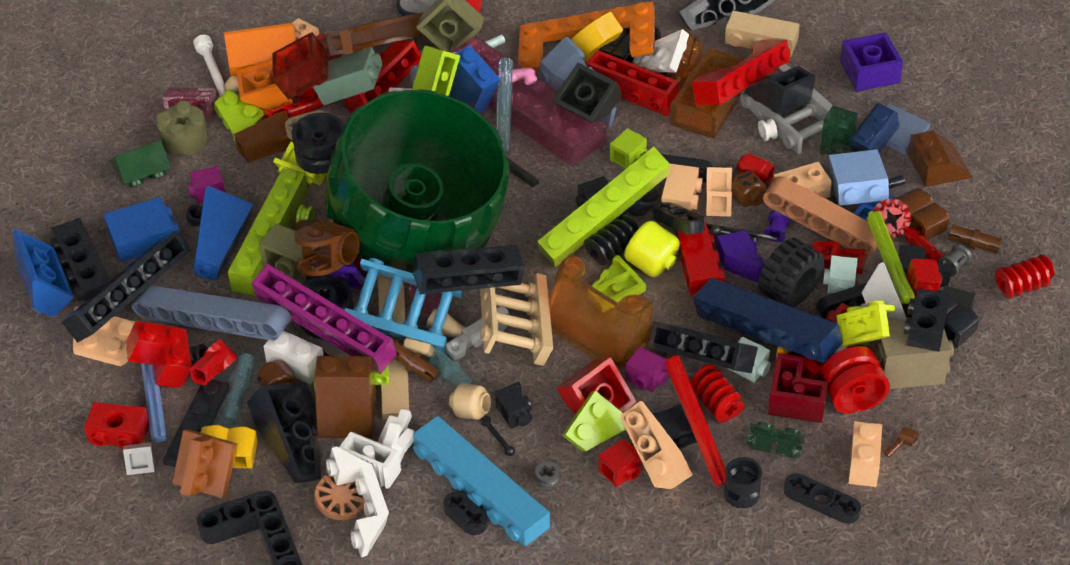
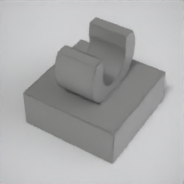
M152 442L123 447L127 475L155 472Z

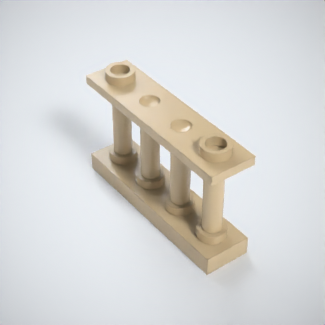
M536 273L532 283L529 282L528 284L521 283V285L496 287L525 294L528 302L495 294V287L480 289L483 327L480 339L484 343V353H490L495 341L530 349L533 352L534 364L544 366L553 350L546 275ZM496 305L527 312L530 320L498 313ZM498 324L528 330L532 338L498 331Z

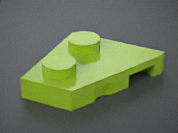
M230 89L214 102V110L223 119L224 126L227 130L230 129L233 136L235 133L264 119L262 109L241 101L240 96Z
M616 255L608 270L605 269L600 275V279L589 289V297L602 312H605L645 292L646 284L619 255Z
M592 391L562 436L583 452L588 451L626 430L620 418V415L623 413L599 393Z

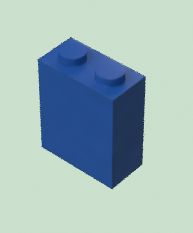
M469 45L455 53L460 55L449 97L467 103L480 114L488 108L500 78L473 47Z
M161 197L103 214L108 233L120 262L139 257L159 239L175 230L180 235L177 222L171 221L173 219L171 208L169 205H164Z

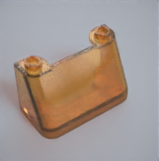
M570 254L559 265L548 300L552 333L593 359L611 357L617 369H623L639 347L646 349L652 330V303L639 295H628L619 302H616L580 279L585 274V263L575 255Z

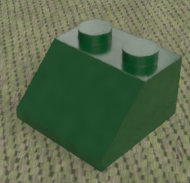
M161 140L110 159V163L122 185L129 183L130 188L144 183L142 178L150 175L153 179L167 175L165 170L171 168Z

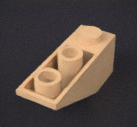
M643 401L638 402L620 415L654 487L672 489L693 475L680 449Z

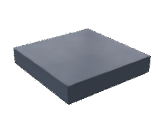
M889 103L886 107L898 113L900 127L885 146L905 155L909 149L910 136L927 132L930 128V122Z

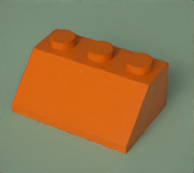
M293 23L224 32L231 76H237L236 70L277 57H281L287 77L293 76L300 66Z

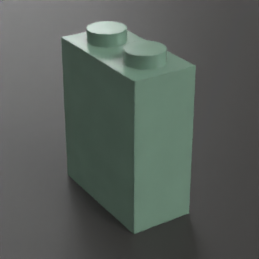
M371 46L322 63L313 87L323 106L374 89L382 67L381 57L374 52Z

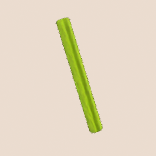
M870 211L867 221L900 303L903 305L909 304L910 298L914 299L915 296L885 222L879 211Z

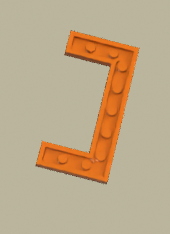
M653 1L520 25L517 69L532 68L535 70V74H538L541 61L543 60V43L563 40L566 37L573 38L586 26L610 11L622 29L630 27V53L632 57L654 54L655 8Z

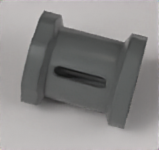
M956 244L948 255L939 258L938 263L951 264L950 276L953 277L958 274L960 267L971 262L972 255L968 248L961 244Z

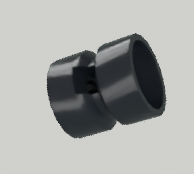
M739 457L730 461L726 466L724 497L731 506L745 509L752 507L758 502L760 498L762 469L755 460Z

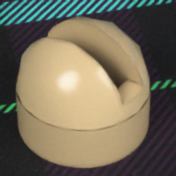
M231 76L224 84V88L230 89L239 95L237 76Z

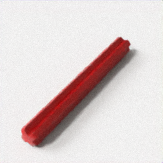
M678 355L666 359V368L712 480L716 486L725 484L726 468L681 359Z

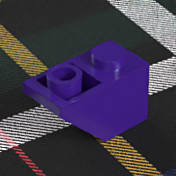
M747 230L717 236V250L724 270L756 283L759 282V276L765 263L763 258L758 256L755 240L750 239Z

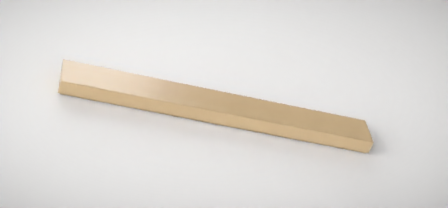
M378 275L379 314L382 313L392 282L391 278ZM402 282L391 316L393 322L400 324L406 321L404 282ZM389 337L393 340V343L398 341L399 344L404 345L405 341ZM395 359L388 365L389 385H381L383 419H388L389 415L398 417L401 409L410 411L408 371L405 370L406 366Z

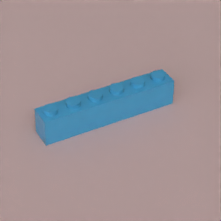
M439 416L413 433V450L418 458L428 460L433 470L439 476H446L451 486L457 492L463 491L476 505L481 507L494 525L500 524L512 541H519L522 545L527 546L550 528V512Z

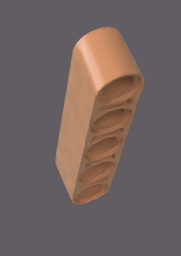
M775 177L763 196L764 203L771 209L833 242H839V245L847 249H865L867 257H870L877 248L867 220L785 177Z

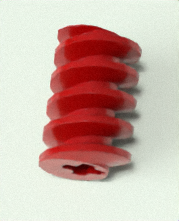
M1041 254L1037 257L996 269L995 280L1007 299H1012L1014 294L1021 296L1023 291L1030 293L1032 288L1039 290L1041 285L1048 287L1050 285V278L1054 277L1055 271L1049 257Z
M706 364L693 375L690 383L694 393L702 400V403L718 422L724 423L739 416L745 404L740 401V394L735 392L734 387L729 385V381L723 378V374L717 370L715 365Z

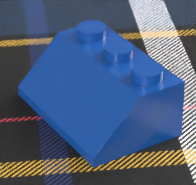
M15 229L12 232L15 259L19 267V273L22 275L26 285L25 289L32 301L31 305L40 314L44 313L51 317L55 316L74 298L53 246Z

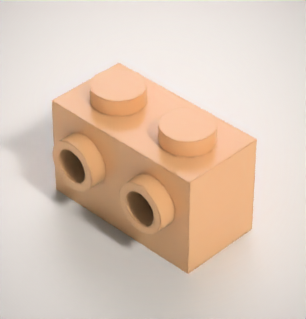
M819 162L774 174V178L778 176L785 177L823 198L830 197L832 181Z

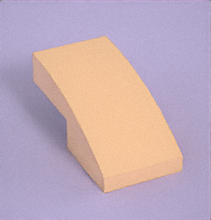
M707 167L706 216L731 217L732 168Z

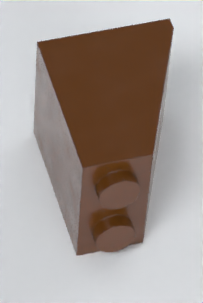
M317 356L314 380L318 438H346L350 432L372 439L377 398L372 356Z

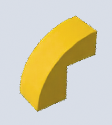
M610 11L586 26L571 40L582 50L585 55L583 61L586 63L600 47L618 39L623 29Z

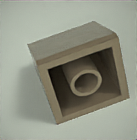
M887 317L890 336L871 341L870 349L874 351L890 383V389L945 384L946 375L950 374L949 359L954 354L953 343L951 340L948 341L945 330L943 331L940 352L907 346L908 335L903 334L906 321Z

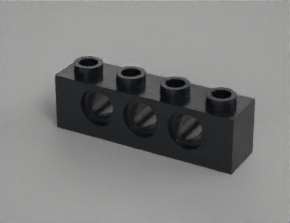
M77 218L51 227L54 238H51L50 241L55 251H60L61 253L58 254V258L62 268H68L65 272L70 285L76 284V287H73L78 302H86L111 279L81 218Z
M517 245L416 253L412 273L421 295L521 285L525 265Z
M653 321L647 346L746 373H752L758 350L756 346L658 321Z

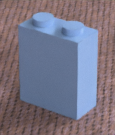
M877 149L829 155V175L839 206L889 199L888 176Z

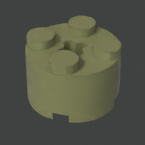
M181 101L176 106L170 107L157 115L160 140L167 153L175 156L177 154L189 156L198 153L206 146L208 131L204 113L199 108L190 105L187 101Z

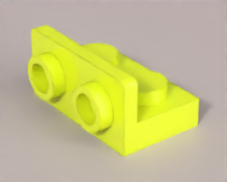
M882 300L872 301L868 303V307L847 308V313L836 315L843 341L841 347H851L889 337L887 313L894 312L895 306L886 305Z

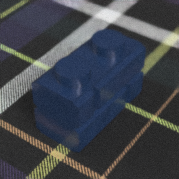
M877 103L871 110L872 113L868 114L850 138L852 152L877 149L880 153L900 127L898 113Z

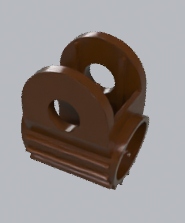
M318 220L309 226L297 230L294 234V239L302 247V258L297 261V271L308 276H322L339 270L343 265L352 264L360 252L359 246H361L355 229L326 220ZM311 247H313V249H316V248H318V247H321L320 249H318V250H316V251H313V250L311 249Z

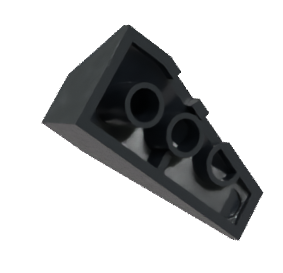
M694 0L678 13L688 29L693 31L716 25L717 21L730 19L733 11L757 14L774 3V0Z
M307 382L261 385L247 401L256 427L295 483L320 479L319 450L316 448L315 436L318 433L317 426H314L316 406Z

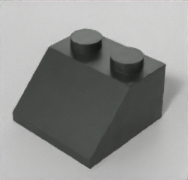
M577 62L552 102L584 120L594 123L611 113L621 98L622 93L617 82Z

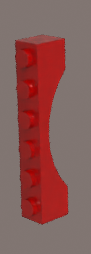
M787 39L761 40L751 46L752 54L745 60L730 67L703 74L693 80L695 105H721L776 71L778 67L790 62V49L787 45Z

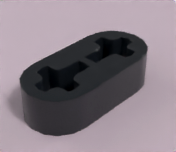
M451 492L446 495L443 501L445 514L469 535L484 533L488 526L486 513L462 492ZM451 503H461V509L457 506L451 508ZM469 517L472 518L474 521L480 519V524H470Z

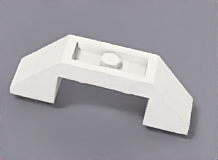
M333 447L329 459L326 460L329 476L334 477L336 486L356 481L357 492L359 495H363L365 501L364 512L366 518L356 520L354 531L351 532V542L354 549L358 548L361 557L368 555L385 527L389 512L372 464L339 447Z

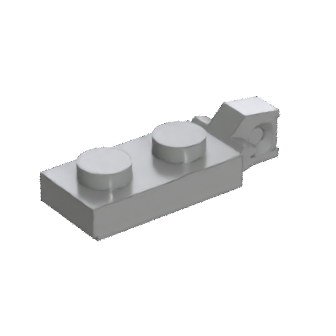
M500 306L497 308L498 313L509 315V311L505 307ZM482 318L461 330V335L446 343L445 351L454 361L464 357L466 349L471 346L476 348L483 344V341L480 339L483 328ZM498 324V331L503 332L507 325Z

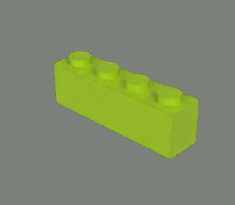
M424 45L412 90H431L449 96L460 55Z

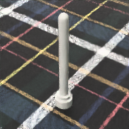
M199 35L194 39V47L197 53L203 55L217 91L221 96L227 89L224 88L225 83L212 55V40L208 35Z

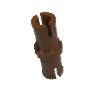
M952 224L948 240L970 245L972 249L978 247L998 254L1002 238L981 233L979 229L974 231Z
M395 341L393 344L397 355L394 359L406 366L405 370L415 372L431 384L440 369L422 359L420 353H413L399 344L398 341Z

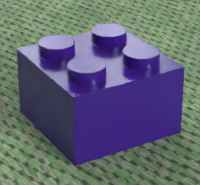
M886 32L842 41L840 63L856 91L900 83L903 60Z

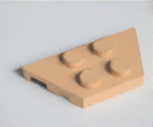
M114 316L98 331L77 343L73 338L74 354L123 366L128 362L126 340L135 321Z

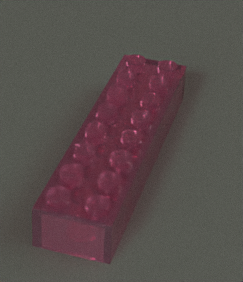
M477 36L450 52L455 54L471 45L500 78L488 109L569 166L574 167L606 145V124L601 120L590 123L554 104L552 100L558 91L539 78L530 85L525 84L524 79L504 85L501 80L502 73L523 67Z

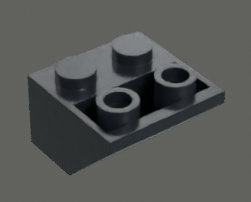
M796 66L748 87L744 93L753 98L754 101L771 109L772 112L782 114L811 101L816 76L800 66Z

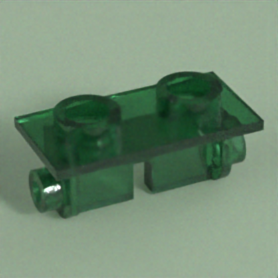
M766 422L750 423V430L754 435H748L746 445L751 446V449L770 453L774 443L778 444L776 449L777 455L795 459V456L801 457L803 446L798 444H805V435L800 434V431L793 428L775 429L773 425Z

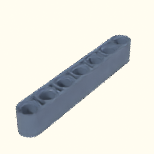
M152 285L146 288L132 304V310L136 315L147 316V319L152 321L266 340H277L291 321L290 313L278 305Z

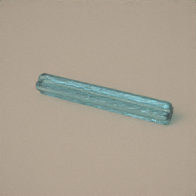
M501 58L499 61L500 81L498 83L496 130L503 141L504 152L509 151L513 74V60L510 58Z

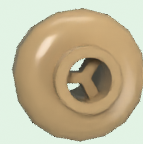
M460 384L451 393L449 405L456 417L479 420L489 412L491 397L483 386Z

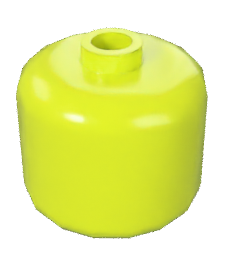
M648 221L632 236L625 249L624 257L648 276L657 277L665 269L670 270L676 263L680 241L656 222Z

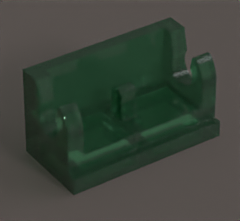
M834 105L831 107L823 120L820 154H842L836 151L838 148L852 151L850 138L856 132L858 113Z

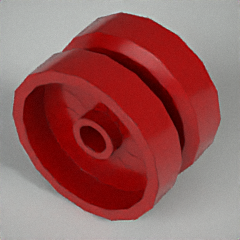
M855 346L846 348L830 357L821 368L820 377L822 381L828 382L827 391L836 410L843 414L872 409L881 403L889 393L890 383L874 351L867 347Z

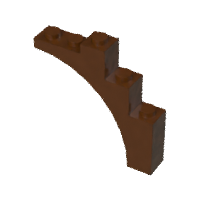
M424 12L323 32L324 38H321L323 52L327 51L329 56L337 54L347 55L371 46L374 47L394 41L425 36L416 28L419 18Z
M282 111L235 133L234 137L238 152L248 163L265 156L285 152L290 142H293L292 139L287 137L285 122L290 117Z

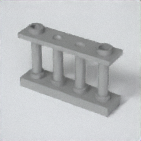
M784 64L778 67V74L791 68ZM814 88L811 101L802 104L803 109L784 118L778 113L772 112L771 109L763 104L754 101L753 98L744 93L745 90L740 92L739 101L742 107L748 108L761 121L764 120L766 122L767 119L772 118L777 126L778 137L783 140L784 145L788 149H792L797 154L802 151V141L824 129L830 130L835 136L843 132L845 116ZM808 116L819 120L798 132L791 126Z

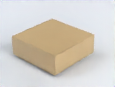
M409 338L405 339L403 346L413 353L418 352L421 356L431 359L434 357L436 350L431 344Z

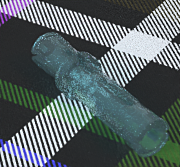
M240 354L235 371L231 373L230 388L219 419L223 425L233 424L235 426L237 424L246 388L252 380L250 375L255 358L251 354Z

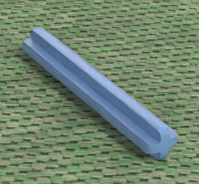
M141 363L152 441L154 443L166 441L167 435L160 387L156 385L154 365Z

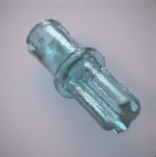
M443 350L434 352L440 360L431 355L430 362L440 369L442 376L446 380L449 379L456 386L471 383L472 379L461 369L460 364L457 361H452Z

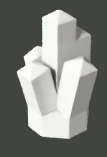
M401 409L398 417L389 415L378 440V443L400 451V461L404 453L414 442L413 433L415 430L407 428L412 418L411 412L407 409Z

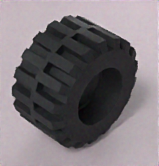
M795 237L787 239L766 260L759 276L758 287L760 291L772 300L791 307L799 305L811 294L819 282L824 268V256Z

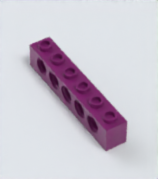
M269 264L251 282L257 299L267 304L285 308L290 313L291 320L350 356H372L373 370L379 374L386 369L397 355L391 338Z

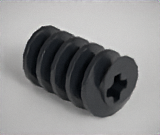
M621 215L619 219L606 225L604 229L597 231L589 239H585V248L594 260L601 265H605L608 260H613L615 254H622V249H626L630 239L639 229L638 225L630 216Z

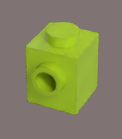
M627 128L610 143V160L627 169L647 152V138Z

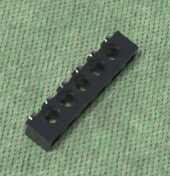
M176 230L159 239L61 323L77 343L93 335L191 251V249Z

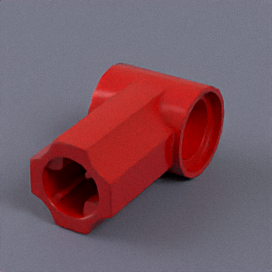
M220 338L189 369L190 378L195 384L205 386L219 372L222 373L238 357Z

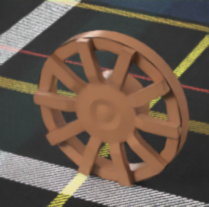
M323 476L317 483L314 491V502L319 511L334 520H349L357 516L361 512L360 510L364 508L365 501L363 495H361L362 498L352 496V494L358 492L356 488L350 490L349 487L352 484L356 486V481L346 483L345 486L342 484L336 486L332 481L334 480L333 476ZM328 483L332 489L323 487V485ZM319 491L328 493L329 495L319 497ZM329 500L330 505L326 508L322 502ZM351 500L360 502L361 504L358 508H356L354 504L351 502ZM349 506L352 512L345 513L344 508ZM333 508L340 509V514L331 510Z

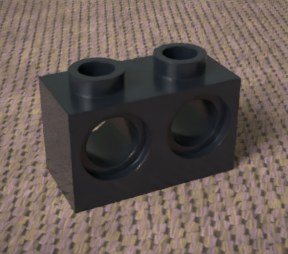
M918 289L916 299L910 298L907 314L912 315V319L906 318L903 333L908 335L907 346L940 352L950 294Z

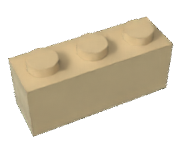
M733 11L726 26L725 44L752 49L751 46L761 40L787 39L790 57H792L798 41L800 24Z

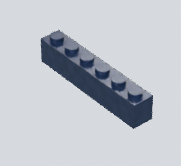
M710 278L693 296L696 312L702 319L716 322L723 327L737 330L744 335H750L765 343L779 346L786 351L795 352L810 360H816L825 364L843 343L838 323Z

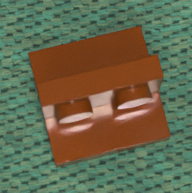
M190 429L183 430L172 484L181 486L180 494L193 496L199 493H206L224 498L228 492L238 443Z

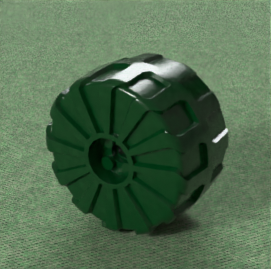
M423 89L390 91L380 94L377 98L353 111L346 120L342 135L337 140L327 173L326 218L332 219L335 224L355 229L361 244L359 246L360 252L357 256L361 259L369 261V258H375L383 261L385 266L409 273L413 272L416 253L486 247L499 220L509 180V162L505 157L502 146L503 141L497 130L476 109L463 101L436 91Z

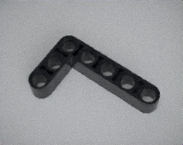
M259 491L207 508L197 516L200 537L207 544H216L259 529L272 565H303L278 500L274 493L270 491Z

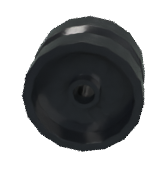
M318 112L300 118L293 125L291 134L297 165L302 170L312 174L328 173L332 153L344 129L343 121L330 113Z
M314 276L302 284L343 310L345 308L352 310L354 307L351 286L338 276ZM300 325L302 330L307 335L313 338L322 339L321 337L317 336L316 334L312 333L311 331Z

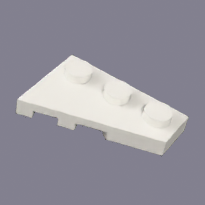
M682 29L656 40L655 53L634 57L632 64L653 72H677L682 54L687 46L686 42L689 34Z

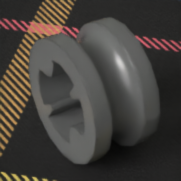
M544 461L536 466L535 481L538 485L550 488L559 482L560 473L557 464L551 461ZM543 472H546V473H548V474L552 473V476H551V477H549L548 475H544V476H543L542 473H543Z

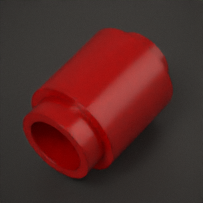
M751 153L741 156L737 163L739 173L746 171L754 172L766 184L771 181L775 172V166L770 161Z

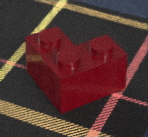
M778 353L770 391L768 415L822 423L828 382L802 378L805 357Z

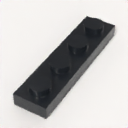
M211 380L205 386L200 385L163 458L164 465L176 467L183 430L190 429L201 433L202 427L212 426L230 389L229 383Z

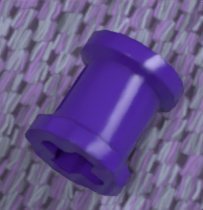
M773 210L769 214V225L765 227L764 234L776 237V242H783L786 237L785 229L789 226L791 219Z

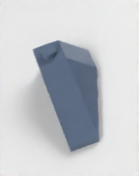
M569 37L564 38L541 61L537 81L551 95L555 96L577 62L586 66L583 61L585 55L582 50ZM616 106L609 115L597 122L607 127L612 126Z

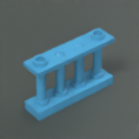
M369 258V261L361 259V268L363 271H367V275L357 306L353 307L352 310L345 308V311L386 336L403 341L409 338L428 343L435 350L445 353V345L448 342L441 331L452 297L462 299L463 291L442 292L432 328L424 331L418 329L416 324L426 294L420 295L417 288L407 320L403 321V324L393 322L391 316L402 282L417 286L413 273L385 266L383 261L375 258ZM377 275L391 278L392 282L382 313L376 317L369 315L366 309Z

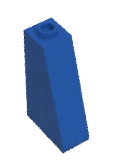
M207 185L202 205L193 273L205 279H218L251 218L252 203Z

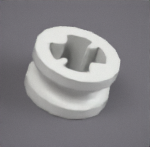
M772 118L767 119L766 122L764 120L758 122L759 134L764 142L768 141L769 138L777 139V126Z

